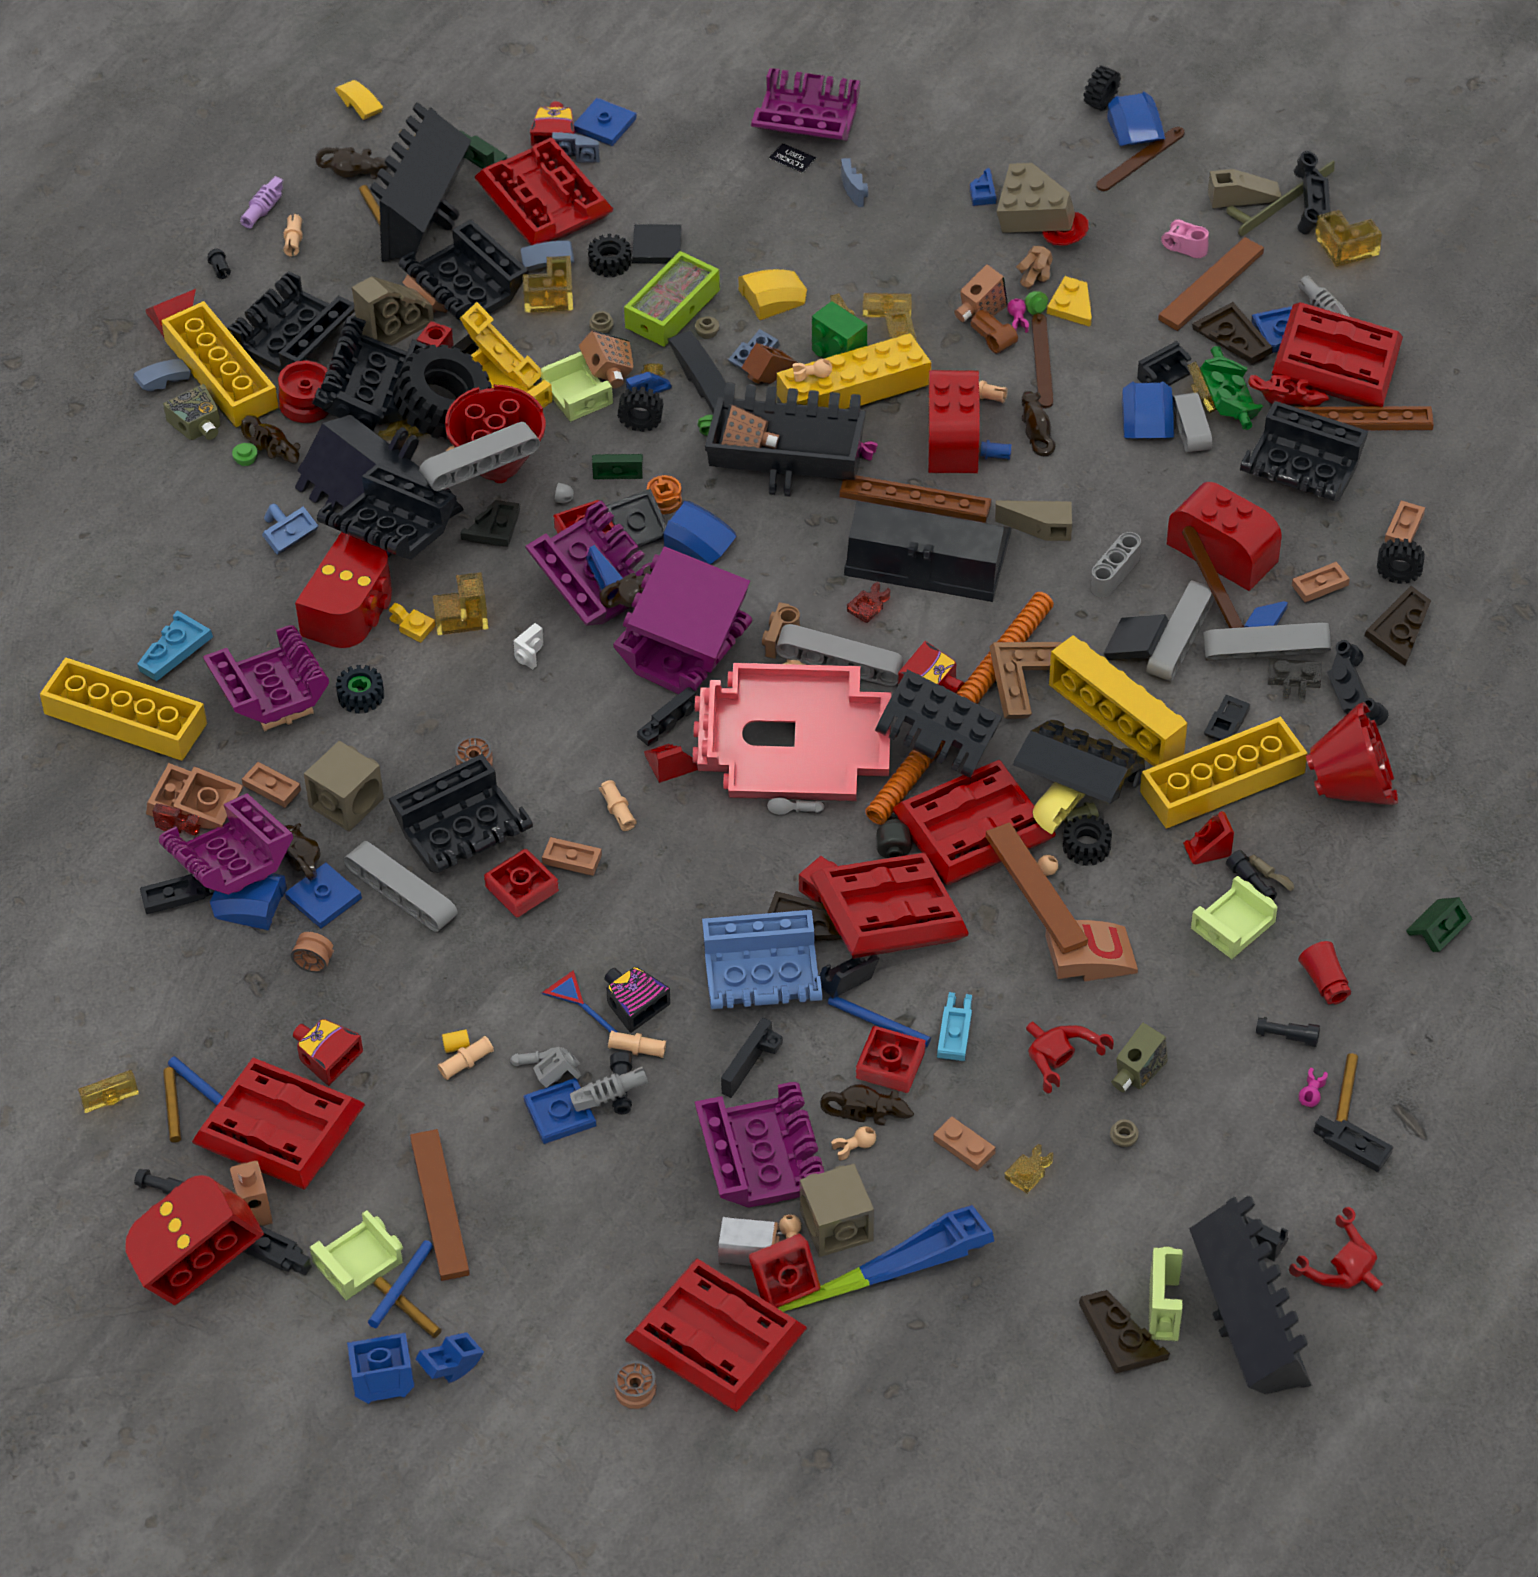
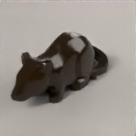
M326 147L320 149L315 157L316 164L320 168H331L335 174L341 177L371 174V178L376 179L377 173L381 168L385 171L389 168L385 164L384 158L370 157L371 149L369 148L363 149L360 154L356 153L352 147L340 149L338 147ZM334 153L333 157L329 160L324 161L322 159L325 154Z
M1024 391L1021 403L1024 407L1022 421L1026 423L1025 433L1030 439L1029 443L1032 444V450L1037 455L1049 456L1054 453L1056 445L1054 440L1050 438V419L1038 401L1041 395L1038 392ZM1039 440L1047 444V446L1040 448L1035 443Z
M254 415L246 416L242 420L241 430L244 437L250 440V443H253L259 451L267 450L270 459L281 457L286 462L298 463L300 444L295 443L292 445L281 429L271 424L261 423ZM251 424L255 428V435L253 437L249 432Z
M647 566L641 576L631 573L623 579L607 585L600 592V602L607 608H612L619 604L634 608L632 603L637 592L642 594L644 588H641L646 573L651 574L653 569ZM618 588L616 595L612 599H607L609 593Z
M300 823L295 826L285 825L292 832L293 839L284 857L290 856V865L297 872L303 870L309 881L314 880L317 876L315 864L321 855L318 843L304 836L300 831Z
M863 1084L851 1085L841 1093L826 1092L820 1100V1107L826 1114L842 1117L843 1119L848 1118L857 1122H864L866 1117H874V1123L880 1126L885 1125L886 1120L884 1116L887 1115L904 1119L914 1116L913 1111L899 1097L896 1090L891 1091L890 1095H885ZM835 1101L842 1107V1110L831 1107L829 1102Z

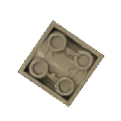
M338 741L304 773L309 807L348 832L384 799L379 764L374 759L360 754L353 746H348L341 741Z
M855 1164L837 1166L833 1170L820 1174H811L804 1179H800V1212L819 1257L874 1241V1208Z

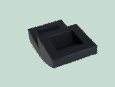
M1225 695L1218 711L1214 712L1204 735L1219 741L1235 735L1250 710V703Z

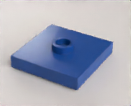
M596 98L573 124L574 131L613 146L636 120V113Z
M326 862L316 869L317 876L314 880L309 881L305 877L285 892L286 899L320 929L362 899L361 892Z

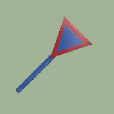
M574 970L542 992L543 995L578 1004L610 1033L611 1030L618 1032L583 1002Z

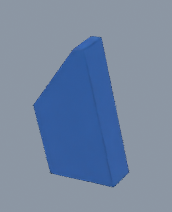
M1283 601L1255 608L1244 627L1277 625L1287 610L1288 602Z

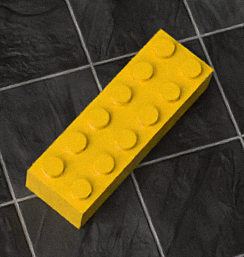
M204 301L161 320L165 342L178 358L183 360L200 385L204 384L214 402L235 427L241 426L242 420L246 416L254 415L258 418L279 408L274 384Z
M910 333L825 358L832 365L831 374L825 378L809 375L803 381L796 382L793 368L777 372V396L782 403H787L788 389L794 388L798 389V405H807L809 391L815 390L819 392V407H828L830 393L837 392L840 394L839 408L847 409L850 408L852 394L861 396V406L929 385L931 361ZM816 361L811 362V363H808V364H804V365H805V366L814 365V363H815Z
M1074 635L1051 651L1050 687L1130 749L1136 751L1140 757L1145 758L1153 767L1184 755L1187 722L1181 715L1174 713L1161 700L1153 697L1143 686L1136 684L1123 671L1118 670L1104 656L1097 654L1087 643L1080 641Z
M66 657L40 693L45 715L183 761L207 725L204 703Z
M1280 716L1142 771L1140 793L1167 829L1304 774L1307 762L1306 755L1308 753Z

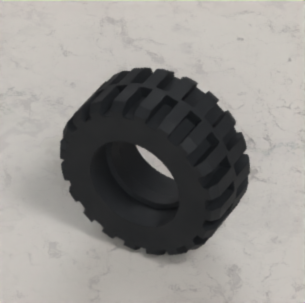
M428 345L426 348L422 347L415 350L414 353L407 357L393 388L394 402L396 407L399 408L398 411L402 418H406L407 423L412 428L414 426L418 428V432L424 435L425 433L430 434L432 438L436 439L444 437V440H449L445 428L446 414L455 400L438 395L428 385L441 386L453 393L456 398L479 387V390L492 388L487 372L482 370L483 366L478 361L475 362L473 360V356L460 352L461 349L456 347L453 349L448 348V345H439V347Z

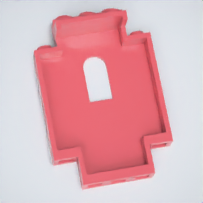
M733 663V671H728V687L732 688H722L721 680H710V688L700 687V696H695V712H699V721H694V737H698V747H693V763H697L698 771L729 772L724 773L723 788L728 789L729 798L773 799L782 797L800 800L857 801V775L889 776L890 738L888 737L891 725L885 736L876 732L875 728L891 698V692H860V666ZM751 722L795 723V747L750 745L743 739V729Z

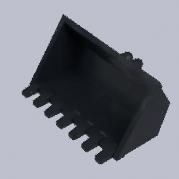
M418 102L414 104L413 111L423 120L422 123L411 115L406 119V124L416 133L415 136L405 129L399 132V137L409 146L408 149H405L398 142L392 145V150L402 159L399 163L390 155L384 160L385 164L394 172V175H390L382 168L377 173L379 179L387 186L386 190L376 182H373L370 190L380 199L381 262L402 258L412 251L416 255L433 221L448 231L452 230L455 225L453 221L459 217L458 210L446 201L445 198L464 163L471 140L442 118L433 108L430 107L427 110Z
M727 382L725 384L724 397H718L705 444L709 466L770 472L769 495H775L777 491V474H786L783 490L785 496H791L793 474L846 480L856 479L860 465L862 433L866 411L860 410V395L852 394L850 408L840 409V394L837 392L830 393L828 407H819V392L815 390L809 391L807 405H798V389L789 388L787 403H777V387L768 386L766 401H756V385H746L745 399H734L735 383ZM729 405H735L769 421L766 432L779 435L776 449L764 446L762 448L719 444Z
M352 415L324 422L304 461L301 462L297 470L301 476L295 488L300 492H304L310 482H312L315 486L309 499L314 503H318L323 494L326 493L329 495V498L325 505L331 503L332 511H334L338 504H341L344 509L364 493L362 476L376 464H381L428 484L420 473V467L411 461L419 444V439L414 435L407 438L409 432L405 428H400L389 444ZM449 488L444 489V491L452 494ZM457 500L450 518L464 510ZM386 551L387 554H388V557H390V555H391L392 553Z
M857 501L848 539L844 576L993 602L1012 528Z
M1246 1196L1238 1202L1236 1197H1232L1225 1205L1189 1228L1219 1308L1213 1312L1214 1320H1223L1225 1324L1219 1329L1220 1336L1223 1338L1230 1337L1248 1388L1263 1394H1270L1295 1387L1304 1388L1312 1386L1299 1353L1308 1345L1304 1334L1294 1338L1290 1329L1299 1321L1297 1313L1290 1311L1285 1315L1282 1304L1290 1298L1287 1288H1281L1276 1291L1273 1281L1281 1275V1271L1278 1265H1272L1267 1268L1264 1259L1272 1253L1271 1245L1269 1242H1263L1258 1245L1255 1237L1263 1230L1261 1219H1255L1249 1222L1245 1215L1255 1206L1252 1196Z

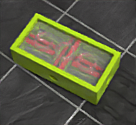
M679 251L624 306L625 328L665 347L669 343L668 338L676 336L720 291L719 269Z

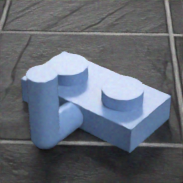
M271 504L264 516V520L271 523L275 518L278 523L265 530L262 536L278 555L317 530L318 525L304 506L286 517L278 505Z

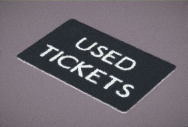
M782 143L770 155L769 159L803 173L816 157Z

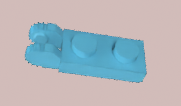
M949 992L947 1006H944L937 1058L965 1061L972 1017V995L966 994L963 1003L964 1009L954 1008L956 996L955 993Z

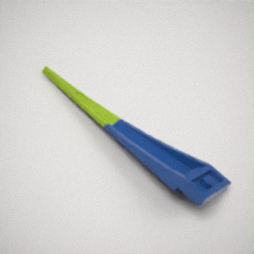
M973 1205L946 1213L882 1255L821 1285L819 1291L783 1305L778 1309L783 1312L967 1256L968 1250L978 1249L985 1244L994 1242L993 1231Z

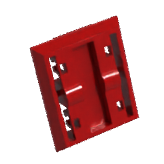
M552 137L507 160H501L490 165L474 176L475 180L530 245L557 241L605 218L613 212L611 205Z
M1299 302L1292 306L1271 374L1290 376V381L1296 384L1300 379L1308 380L1306 389H1314L1326 395L1366 407H1383L1403 336L1399 331ZM1301 360L1307 362L1308 364H1304L1298 361ZM1358 378L1365 379L1367 382L1358 380Z
M1000 759L976 769L971 778L962 775L902 801L893 807V811L899 820L909 827L912 840L920 851L927 855L934 869L948 886L1002 862L985 837L987 830L1010 822L1013 828H1016L1018 831L1017 834L1028 850L1046 843L1056 836L1055 832L1053 834L1047 832L1036 822L1033 816L1035 805ZM961 853L959 858H955L956 854Z
M925 853L823 868L810 875V879L822 904L853 959L873 954L878 955L956 942L967 937L969 934L961 915Z
M252 1058L199 1129L192 1143L240 1164L258 1161L262 1173L305 1190L347 1134L350 1126L360 1114L365 1104L351 1096ZM244 1138L247 1139L248 1145L244 1144Z
M695 1258L628 1335L625 1341L735 1412H738L754 1391H757L788 1354L791 1347L806 1331L807 1326L703 1261ZM702 1285L708 1288L709 1290L706 1291L705 1289H703ZM761 1322L764 1323L765 1325H767L768 1328H765L764 1326H762V1325H761ZM655 1332H658V1337H659V1338H657V1337L654 1336L653 1334H654ZM668 1338L671 1339L669 1345L665 1343ZM679 1345L683 1347V1354L676 1351ZM713 1367L716 1368L717 1375L710 1371ZM727 1375L731 1377L729 1382H726L724 1380L727 1377Z

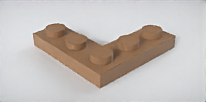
M994 642L989 646L1004 719L1028 718L1032 715L1023 670H1050L1051 651L1062 644V642Z

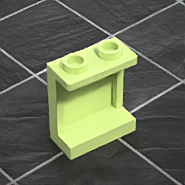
M582 352L570 355L567 358L541 368V380H546L551 384L552 399L570 422L613 404L611 384L608 381L601 383L597 377L592 375Z
M1236 876L1233 879L1232 888L1205 910L1199 906L1193 911L1191 929L1229 958L1233 959L1276 922L1277 905L1271 898L1265 897L1257 891L1251 883Z
M367 1210L362 1213L363 1222L328 1246L324 1247L320 1241L310 1246L313 1264L346 1301L375 1282L378 1277L384 1276L403 1263L401 1254L403 1246L395 1235L390 1236L386 1232L382 1220L378 1216L373 1217Z
M1172 1247L1153 1248L1149 1297V1332L1152 1334L1151 1339L1178 1341L1182 1300L1164 1299L1165 1285H1179L1183 1250L1174 1249Z

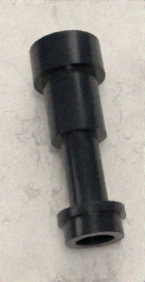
M1242 850L1231 854L1226 861L1229 869L1233 873H1238L1244 881L1251 883L1265 897L1274 900L1277 897L1275 888L1273 886L1267 887L1258 877L1259 872L1250 864L1249 857Z
M1259 1017L1256 1034L1264 1036L1265 1033L1286 1036L1288 1040L1305 1042L1306 1046L1317 1047L1320 1025L1310 1023L1308 1026L1294 1023L1284 1025L1267 1022V1017Z
M616 1052L610 1056V1069L613 1073L621 1075L630 1072L632 1069L631 1054ZM625 1092L626 1095H623L624 1097L619 1098L617 1096L616 1100L612 1102L615 1113L627 1114L631 1111L632 1101L628 1099L627 1092Z
M139 1169L134 1179V1184L142 1189L150 1186L163 1190V1194L167 1195L183 1183V1181L170 1177L163 1179L151 1175L149 1169Z

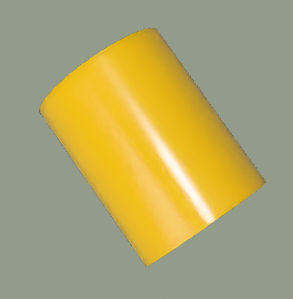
M467 1029L442 1034L445 1053L455 1052L461 1047L467 1048L470 1046Z

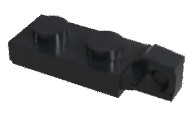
M318 388L312 404L338 418L352 415L372 431H374L383 414L381 409L339 390L337 393H330Z
M687 687L655 712L651 717V721L637 731V738L647 746L657 742L660 734L665 730L670 731L673 729L678 720L684 716H689L695 710L696 691L691 687Z
M192 874L139 888L146 915L197 902L213 895L215 890L203 886Z
M1321 1115L1315 1123L1313 1132L1323 1138L1326 1144L1376 1172L1381 1170L1392 1154V1145L1346 1120L1342 1122L1336 1120L1333 1122Z
M261 1225L260 1227L264 1235L243 1251L287 1272L292 1268L295 1272L306 1275L312 1268L310 1257L302 1254L303 1251L297 1246V1242Z

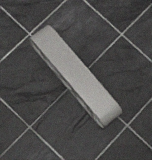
M519 422L425 460L420 466V473L433 490L441 491L531 455L539 448L540 440L525 422Z
M1193 580L1190 581L1148 661L1146 673L1168 681L1174 679L1215 598L1208 585Z
M1328 623L1227 628L1203 632L1205 658L1208 660L1315 654L1332 650Z
M787 624L782 627L776 646V652L781 657L789 660H798L808 665L860 666V679L885 686H895L898 684V672L904 664L903 657L896 652L793 624Z
M363 841L344 857L346 867L354 875L432 931L438 932L458 914L457 908L452 901L368 841Z

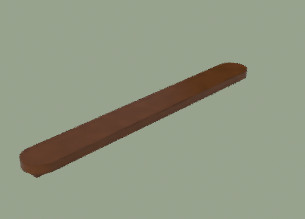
M1181 127L1170 129L1164 134V140L1152 142L1098 180L1096 188L1099 191L1111 189L1184 136V129Z
M1035 314L1032 317L1037 391L1041 395L1038 401L1042 408H1050L1053 405V390L1047 321L1045 315Z
M1191 526L1185 527L1182 531L1183 536L1228 627L1243 628L1244 626L1196 530Z

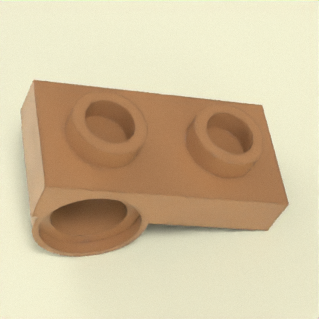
M779 602L776 612H771L769 631L765 630L762 638L766 657L776 659V646L784 625L793 624L800 626V612L796 607Z

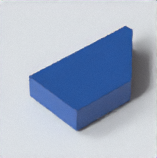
M990 168L984 170V174L980 178H976L970 183L973 206L996 204V193Z
M651 372L626 379V388L631 391L632 387H637L638 390L641 387H645V391H648L650 388L653 390V394H655L656 392L659 393L672 388L669 380Z

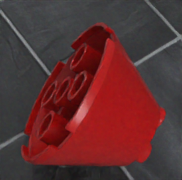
M494 385V388L479 390V387L459 396L447 411L445 428L450 442L456 448L519 422H525L541 441L546 429V420L542 406L529 393L512 386ZM530 455L483 473L480 476L485 479L494 480L496 483H505L508 478L514 476L520 470Z
M1365 702L1356 705L1310 748L1311 753L1306 755V760L1310 770L1315 769L1317 780L1314 783L1319 796L1325 795L1326 798L1392 806L1398 804L1397 790H1391L1393 788L1391 780H1394L1392 768L1375 720L1370 721V718H1367L1366 713L1370 712Z

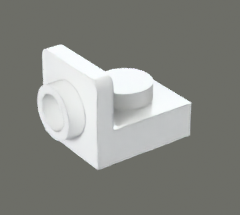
M534 623L514 640V656L516 660L532 670L537 666L536 653L543 646L542 627Z

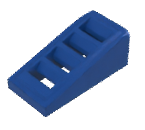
M595 545L590 546L586 561L600 590L602 591L607 585L623 579ZM618 588L611 591L607 599H612L618 592Z

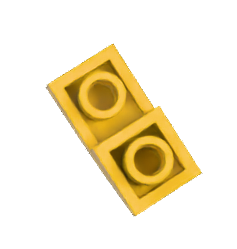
M353 80L336 87L335 91L347 107L353 106L362 120L382 112L383 106L358 81Z

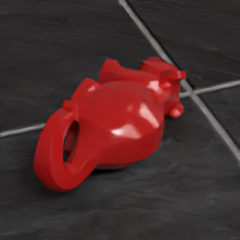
M1251 375L1248 380L1250 387L1261 391L1264 398L1272 405L1274 401L1286 405L1295 404L1303 407H1315L1329 400V397L1323 392L1314 389L1307 390L1305 387L1308 386V380L1300 379L1296 384L1290 381V376L1272 375L1271 379L1265 382L1260 377Z

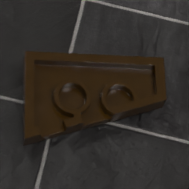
M1234 302L1192 323L1194 331L1251 364L1273 353L1269 342Z
M1410 586L1366 630L1364 636L1405 666L1431 600L1413 586Z
M775 891L768 913L812 910L814 941L842 940L822 903Z
M1108 1290L1080 1297L1079 1305L1115 1374L1168 1360L1170 1352L1164 1346L1160 1348L1151 1339L1152 1334L1145 1327L1141 1329L1130 1318L1131 1313Z

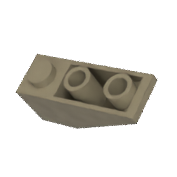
M1235 169L1210 171L1208 195L1212 208L1270 203L1282 197L1276 181Z
M996 500L995 521L1045 541H1071L1072 502Z

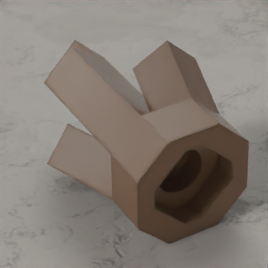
M1033 246L1027 256L1016 266L1021 273L1024 272L1020 283L1026 289L1033 286L1036 277L1037 280L1046 282L1049 279L1050 265L1053 260L1051 251L1044 246Z

